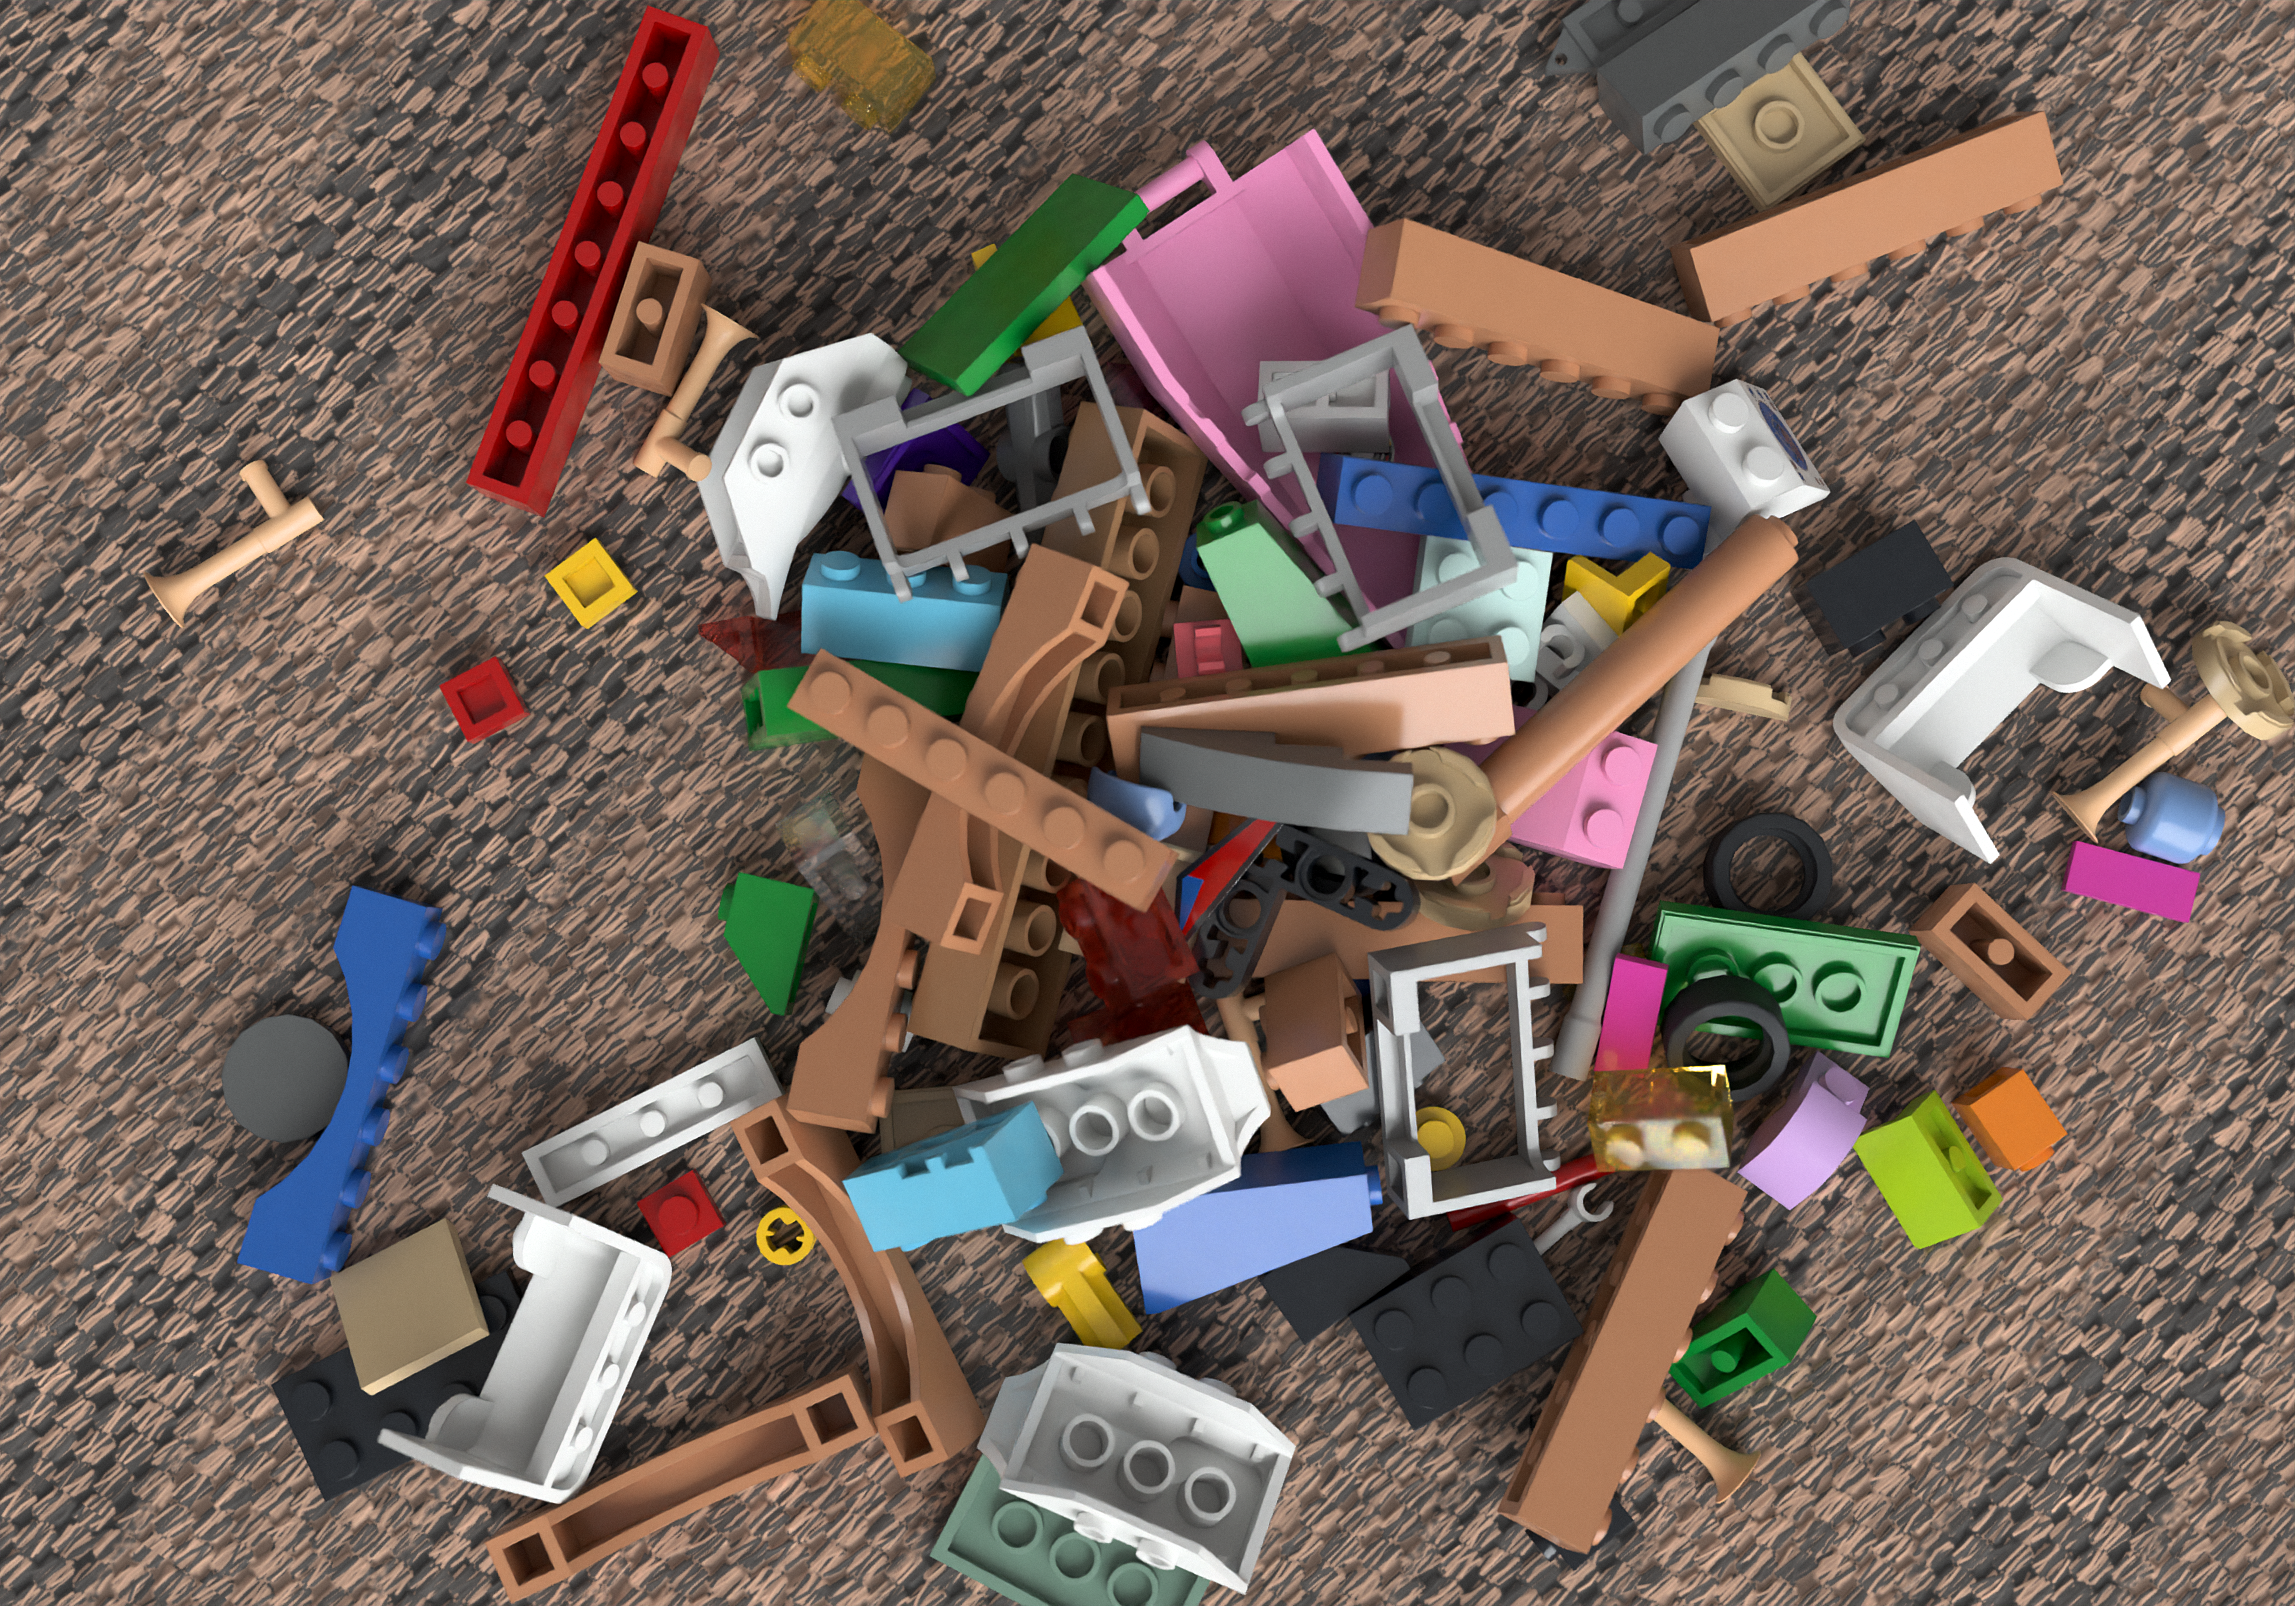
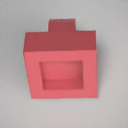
M1230 618L1173 624L1178 678L1243 670L1240 639Z

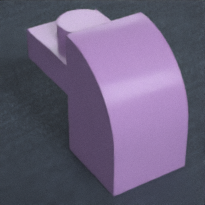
M1817 1050L1801 1067L1785 1105L1761 1124L1754 1133L1738 1173L1784 1207L1791 1210L1817 1190L1831 1176L1855 1144L1867 1121L1859 1113L1870 1088Z

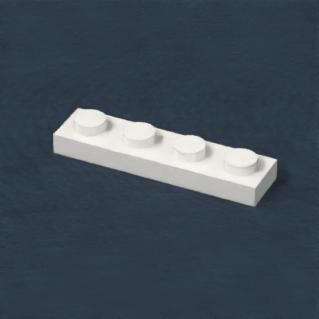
M754 1037L522 1152V1155L545 1203L557 1208L786 1093L759 1038Z

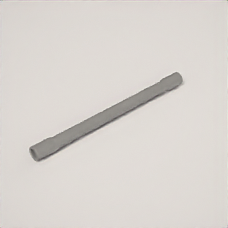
M1717 637L1666 682L1649 740L1650 743L1657 744L1658 746L1623 869H1611L1583 963V984H1577L1570 1010L1563 1019L1554 1055L1548 1069L1554 1073L1581 1081H1586L1601 1032V1017L1610 989L1617 953L1621 952L1708 655Z

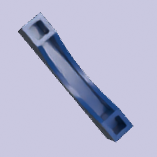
M1321 452L1316 487L1332 523L1469 541L1438 468ZM1471 473L1485 507L1492 504L1510 546L1637 562L1649 552H1652L1671 564L1670 567L1684 569L1695 568L1703 559L1712 506L1680 500Z
M352 885L333 947L345 976L352 1011V1053L345 1088L331 1122L309 1155L283 1181L256 1199L237 1263L311 1285L331 1277L332 1271H340L345 1264L352 1244V1235L344 1232L351 1208L358 1209L362 1205L371 1182V1172L363 1170L371 1145L376 1147L380 1144L390 1119L389 1109L382 1108L390 1083L397 1084L407 1065L409 1049L408 1047L401 1046L408 1021L416 1022L426 1002L428 989L426 985L420 984L427 959L435 960L445 940L446 924L439 922L443 908L375 888Z

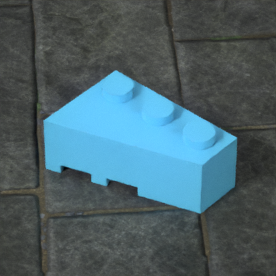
M1033 1101L869 1158L842 1182L873 1251L878 1252L900 1247L902 1252H907L919 1248L936 1238L1017 1221L1025 1212L1041 1205L1048 1199L1047 1189L1064 1173V1170Z

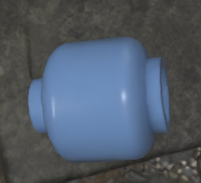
M2157 772L2146 778L2139 787L2134 786L2123 795L2118 808V820L2125 823L2126 839L2133 849L2173 863L2184 864L2193 861L2199 855H2208L2214 849L2224 828L2225 810L2218 806L2215 792L2207 785L2168 772Z

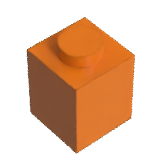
M2001 1067L1951 1102L1990 1160L1998 1167L2014 1171L2019 1168L2022 1172L2031 1170L2047 1161L2055 1152L2051 1145L2068 1134L2023 1069Z

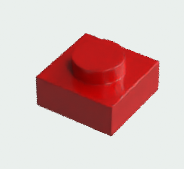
M497 656L439 685L469 743L475 744L531 715L503 660Z
M696 1168L636 1202L668 1258L727 1224Z

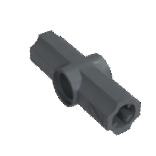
M1015 356L1008 358L1000 366L1001 375L1026 366L1024 357ZM1060 385L1005 405L1008 428L999 437L997 463L1003 477L1010 482H1015L1018 514L1050 503L1053 492L1059 482L1068 449V438L1072 429L1069 426H1064ZM1046 526L1025 533L1030 548L1032 543L1041 546Z

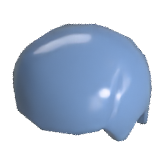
M1093 766L1091 769L1087 801L1156 841L1163 840L1179 830L1185 819L1187 804L1173 801V796L1169 791L1118 779L1115 770H1110L1105 774L1099 770V767Z

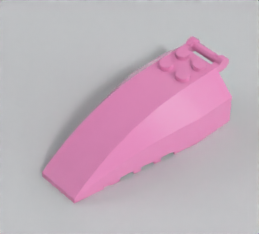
M1312 129L1234 182L1211 146L1202 140L1186 151L1187 158L1134 193L1140 196L1150 210L1147 214L1200 180L1206 184L1212 196L1144 240L1137 229L1134 228L1119 244L1123 254L1088 275L1081 285L1150 394L1182 430L1191 437L1193 442L1248 502L1258 499L1321 572L1328 576L1335 573L1336 570L1319 530L1300 538H1293L1288 526L1292 520L1311 512L1294 471L1275 479H1269L1263 467L1264 463L1286 452H1262L1258 424L1246 426L1241 411L1247 406L1258 402L1260 361H1323L1395 331V329L1380 325L1378 323L1379 315L1355 308L1367 233L1369 229L1374 227L1315 129ZM1428 360L1429 363H1430V366H1431V368H1432V370H1433V372H1434V375H1435V377H1436V379H1437V381H1438V377H1437V375H1436V372H1435V370H1434V367H1433V365H1432V362H1431V360ZM1390 368L1391 408L1389 409V430L1395 448L1394 462L1437 468L1394 368ZM1438 389V400L1440 402V405L1451 427V430L1458 443V446L1462 452V455L1469 468L1470 473H1472L1461 446L1463 439L1461 437L1456 422L1451 421ZM1302 452L1316 485L1321 452ZM1332 523L1370 612L1412 595L1421 534ZM1344 590L1340 591V593H1341V594L1345 597V599L1349 602V600H1348V598H1347V596H1346L1345 591H1344ZM1407 627L1380 639L1389 650L1404 648Z

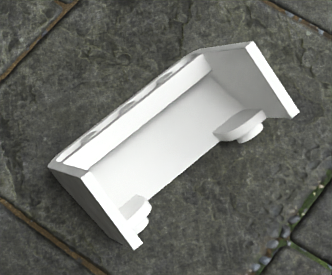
M2003 557L1993 559L1978 567L1941 604V608L1934 611L1839 707L1833 719V728L1846 750L1919 822L1991 864L1999 856V853L1972 809L1976 799L1975 788L1969 777L1957 769L1979 744L2040 683L2059 692H2078L2094 685L2112 666L2160 689H2163L2171 679L2139 614L2023 561Z
M492 1184L488 1197L525 1212L522 1221L517 1225L513 1234V1257L518 1267L533 1273V1276L479 1397L465 1393L458 1394L442 1404L431 1418L429 1431L425 1439L383 1428L377 1442L458 1479L562 1504L577 1495L590 1474L669 1288L672 1266L668 1256L662 1252L578 1216Z

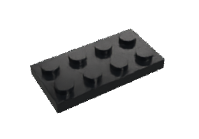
M511 1268L474 1285L490 1335L374 1395H370L361 1389L349 1347L271 1384L325 1502L414 1459L377 1442L383 1428L425 1439L429 1431L431 1418L442 1404L453 1396L462 1393L476 1397L480 1396L524 1296Z

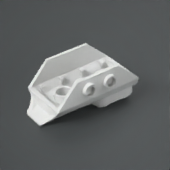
M872 333L753 367L708 455L712 462L710 474L704 480L697 482L725 567L743 576L752 594L756 615L761 618L776 621L787 574L797 545L824 516L840 492L847 477L851 475L831 418L892 395L895 396L901 407L911 388L912 379L905 376L907 362L890 345Z
M1188 1025L1106 1047L1102 1046L1100 1039L1084 1041L1062 1052L1063 1058L1043 1063L1041 1055L1027 1056L1006 1065L1003 1068L1004 1074L952 1087L965 1124L1030 1101L1034 1102L1064 1173L1047 1189L1048 1199L1044 1203L1025 1212L1017 1221L1004 1223L1002 1226L1004 1232L1036 1243L1063 1238L1067 1245L1078 1244L1096 1237L1103 1231V1228L1123 1224L1126 1231L1138 1230L1159 1221L1163 1216L1162 1213L1239 1177L1242 1153L1257 1128L1270 1116L1271 1109L1249 1044L1245 1041H1230L1202 1035L1195 1032Z
M1057 1343L1050 1359L1023 1374L1005 1377L977 1445V1448L990 1460L1000 1475V1489L1074 1520V1529L1090 1539L1110 1543L1115 1538L1138 1548L1136 1552L1137 1557L1150 1565L1167 1570L1174 1569L1176 1565L1242 1594H1246L1296 1447L1251 1403L1237 1398L1236 1391L1226 1383L1211 1378H1201L1197 1381L1175 1371L1176 1365L1172 1361L1152 1352H1140L1137 1355L1125 1350Z

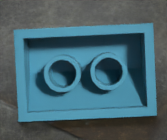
M833 551L826 554L813 553L802 584L801 653L817 655L820 648L836 657L981 672L990 649L992 636L1000 625L1011 597L1008 574L990 572L988 569L977 565H966L970 578L957 583L950 567L935 566L906 577L912 587L913 599L900 603L890 575L884 568L881 560L859 558L856 554L847 551Z

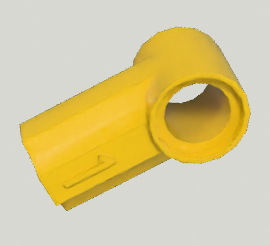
M1063 1238L1050 1240L1022 1260L1024 1268L1040 1293L1053 1308L1057 1306L1060 1308L1084 1346L1120 1350L1143 1331L1138 1320L1106 1276L1105 1272L1108 1270L1098 1253L1093 1254L1085 1241L1067 1245Z

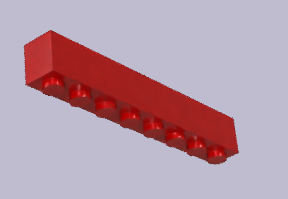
M647 5L466 480L468 485L485 497L545 518L602 366L599 360L638 241L649 243L720 56L709 28L705 25Z

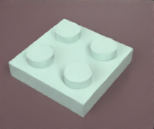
M1420 535L1412 595L1479 568L1480 564L1470 542ZM1511 547L1519 565L1517 582L1407 627L1405 647L1501 635L1508 661L1509 679L1534 682L1553 553Z

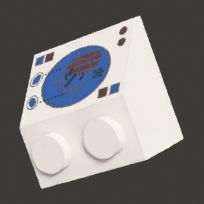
M1738 379L1683 401L1658 438L1697 502L1701 505L1712 506L1709 521L1722 542L1753 514L1760 515L1765 519L1771 515L1782 518L1825 499L1830 494L1829 488L1766 390Z

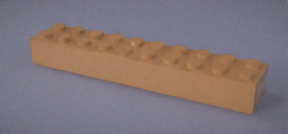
M1080 402L1075 424L1069 434L1068 449L1059 482L1053 492L1051 502L1107 482L1122 473L1096 403ZM1116 405L1114 406L1139 469L1141 482L1152 511L1138 515L1132 505L1131 497L1128 495L1088 510L1095 532L1082 536L1075 515L1046 526L1041 546L1091 563L1129 582V586L1105 645L1081 661L1051 691L1031 719L1013 757L1015 760L1087 800L1088 784L1093 766L1099 767V770L1105 774L1110 770L1116 771L1106 718L1108 688L1148 682L1161 634L1166 604L1171 598L1209 459L1193 442L1191 437L1147 410ZM998 829L999 867L1004 895L980 955L940 946L929 941V950L919 986L913 995L912 1011L906 1032L967 1051L1012 1060H1019L1031 1055H1041L1044 1061L1073 953L1059 950L1058 947L1078 875Z

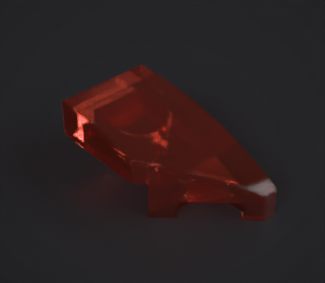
M802 610L777 614L776 621L743 616L698 625L699 635L720 647L753 674L762 670L808 666L812 664L816 657V654L801 653Z

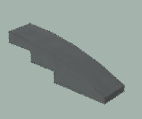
M1141 726L1139 785L1167 790L1172 794L1173 801L1203 809L1266 821L1333 830L1408 835L1413 786L1412 762L1344 759L1343 747L1275 744V732Z

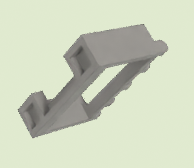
M1412 323L1262 386L1264 399L1247 406L1241 411L1246 426H1254L1269 419L1272 420L1286 453L1265 462L1263 465L1269 479H1275L1294 471L1311 511L1292 520L1288 524L1293 538H1300L1319 530L1335 567V573L1323 577L1314 583L1318 597L1324 598L1344 590L1360 627L1347 631L1337 638L1342 652L1351 651L1517 582L1519 565L1492 504L1485 507L1438 400V381ZM1394 368L1480 567L1370 612L1285 413L1385 370Z
M1084 325L1022 347L1021 351L1026 366L988 379L972 396L967 397L956 391L902 411L895 396L892 395L831 418L882 564L890 575L900 603L913 599L912 587L906 578L908 576L949 562L958 583L970 578L963 556L1012 538L1019 559L1027 557L1030 550L1025 533L1074 515L1082 536L1095 532L1088 510L1130 495L1132 505L1138 515L1152 511L1141 482L1139 469ZM1086 375L1121 467L1122 473L1107 482L920 551L898 555L863 457Z
M1527 922L1367 952L1387 1194L1409 1220L1556 1189V1177L1551 1171L1560 1168V1153L1553 1149L1540 1150L1538 1120L1552 1118L1557 1115V1100L1549 1096L1536 1097L1534 1070L1535 1060L1549 1058L1554 1055L1553 1040L1548 1037L1532 1038L1530 1000L1550 995V980L1545 977L1529 978L1528 960L1542 957V944L1539 942L1547 939L1545 923ZM1506 964L1518 1155L1431 1173L1430 1154L1418 1143L1410 1045V1033L1420 1032L1416 981Z

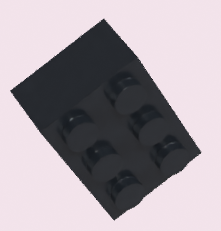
M1511 1212L1497 1216L1411 1266L1409 1271L1348 1314L1414 1432L1585 1333L1519 1217Z

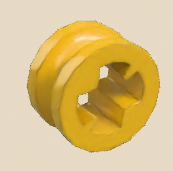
M788 1205L779 1206L768 1212L760 1221L756 1231L757 1245L761 1254L769 1261L778 1265H792L801 1261L813 1249L817 1239L806 1223ZM781 1218L786 1225L797 1221L802 1226L804 1234H800L796 1238L798 1241L803 1242L799 1250L793 1252L788 1245H783L777 1249L773 1245L770 1236L776 1234L777 1229L771 1228L776 1219Z

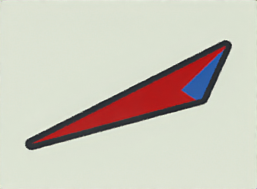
M1249 817L1178 874L1176 879L1172 946L1175 950L1183 949L1284 823Z

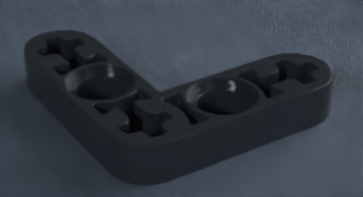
M1284 823L1277 832L1276 845L1295 854H1302L1303 842L1307 843L1309 848L1303 853L1297 862V866L1284 860L1269 859L1264 866L1262 864L1264 853L1261 851L1203 923L1189 956L1187 965L1188 980L1196 992L1203 997L1211 999L1235 997L1243 992L1251 981L1288 891L1372 929L1395 931L1410 925L1419 914L1421 905L1419 889L1412 879L1385 865L1296 826ZM1331 855L1342 863L1345 878L1344 883L1337 891L1325 894L1318 890L1313 883L1312 871L1319 859ZM1295 868H1296L1295 881H1294V880H1291V879L1289 878V875H1290V874L1295 870ZM1362 868L1366 869L1369 874L1362 880L1361 884L1376 890H1388L1392 883L1397 886L1395 897L1403 902L1400 912H1388L1383 919L1379 916L1381 905L1365 896H1355L1354 907L1348 905V901L1359 888ZM1243 890L1250 891L1256 895L1261 907L1258 920L1249 928H1241L1236 925L1229 913L1230 901L1234 895ZM1219 930L1229 937L1247 939L1246 949L1242 946H1231L1226 958L1225 966L1233 971L1232 979L1219 980L1215 985L1212 984L1214 972L1206 968L1207 961L1209 959L1221 958L1229 943L1228 940L1217 939Z

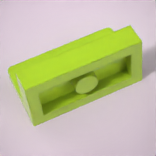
M1936 1090L1920 1095L1912 1100L1895 1119L1861 1132L1853 1145L1854 1150L1904 1231L1918 1249L1980 1228L2003 1201L2001 1194Z

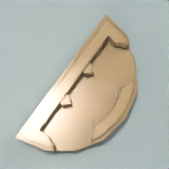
M1712 673L1710 679H1701L1695 703L1787 721L1792 697L1787 692H1772L1771 685Z

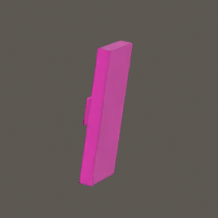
M2073 841L2061 890L2182 923H2189L2201 873L2092 844Z
M1617 953L1594 1071L1645 1083L1669 967L1668 964Z

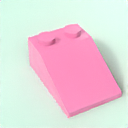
M1512 704L1515 731L1529 720L1537 710ZM1613 731L1510 826L1513 835L1507 841L1596 868L1623 869L1658 745ZM1511 735L1499 736L1495 741L1483 745H1469L1461 741L1441 744L1440 747H1446L1470 758L1478 766Z

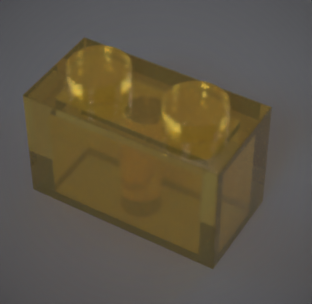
M817 0L786 38L790 53L795 61L792 69L797 76L817 92H822L826 86L844 99L840 105L843 111L866 130H871L876 124L891 135L937 79L933 59L858 0Z
M1725 1065L1595 1071L1587 1125L1598 1172L1730 1167L1734 1110Z

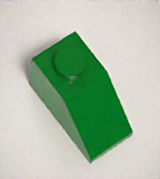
M739 872L736 884H726L720 901L718 919L726 921L724 937L770 1012L781 1016L792 1015L822 891Z
M1773 1268L1733 1290L1692 1328V1339L1687 1351L1678 1362L1671 1364L1668 1373L1702 1409L1791 1363L1817 1316Z

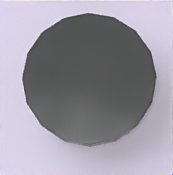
M296 1014L263 1018L242 1031L227 1052L221 1075L225 1103L236 1121L259 1138L280 1143L313 1138L325 1131L331 1122L345 1088L351 1052L341 1035L320 1019Z

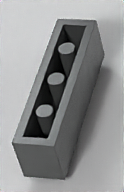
M1700 0L1597 69L1599 106L1615 126L1645 156L1661 144L1670 143L1678 139L1692 123L1713 109L1723 108L1732 103L1743 89L1767 73L1773 74L1783 69L1794 55L1818 39H1827L1834 35L1843 26L1845 21L1849 19L1851 0Z

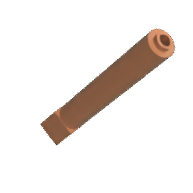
M1751 515L1515 731L1514 735H1511L1478 765L1489 780L1497 804L1496 830L1485 854L1466 871L1446 878L1454 887L1460 884L1513 835L1510 826L1798 562V556L1794 549L1798 544V540L1787 524L1773 515L1767 519L1760 515Z

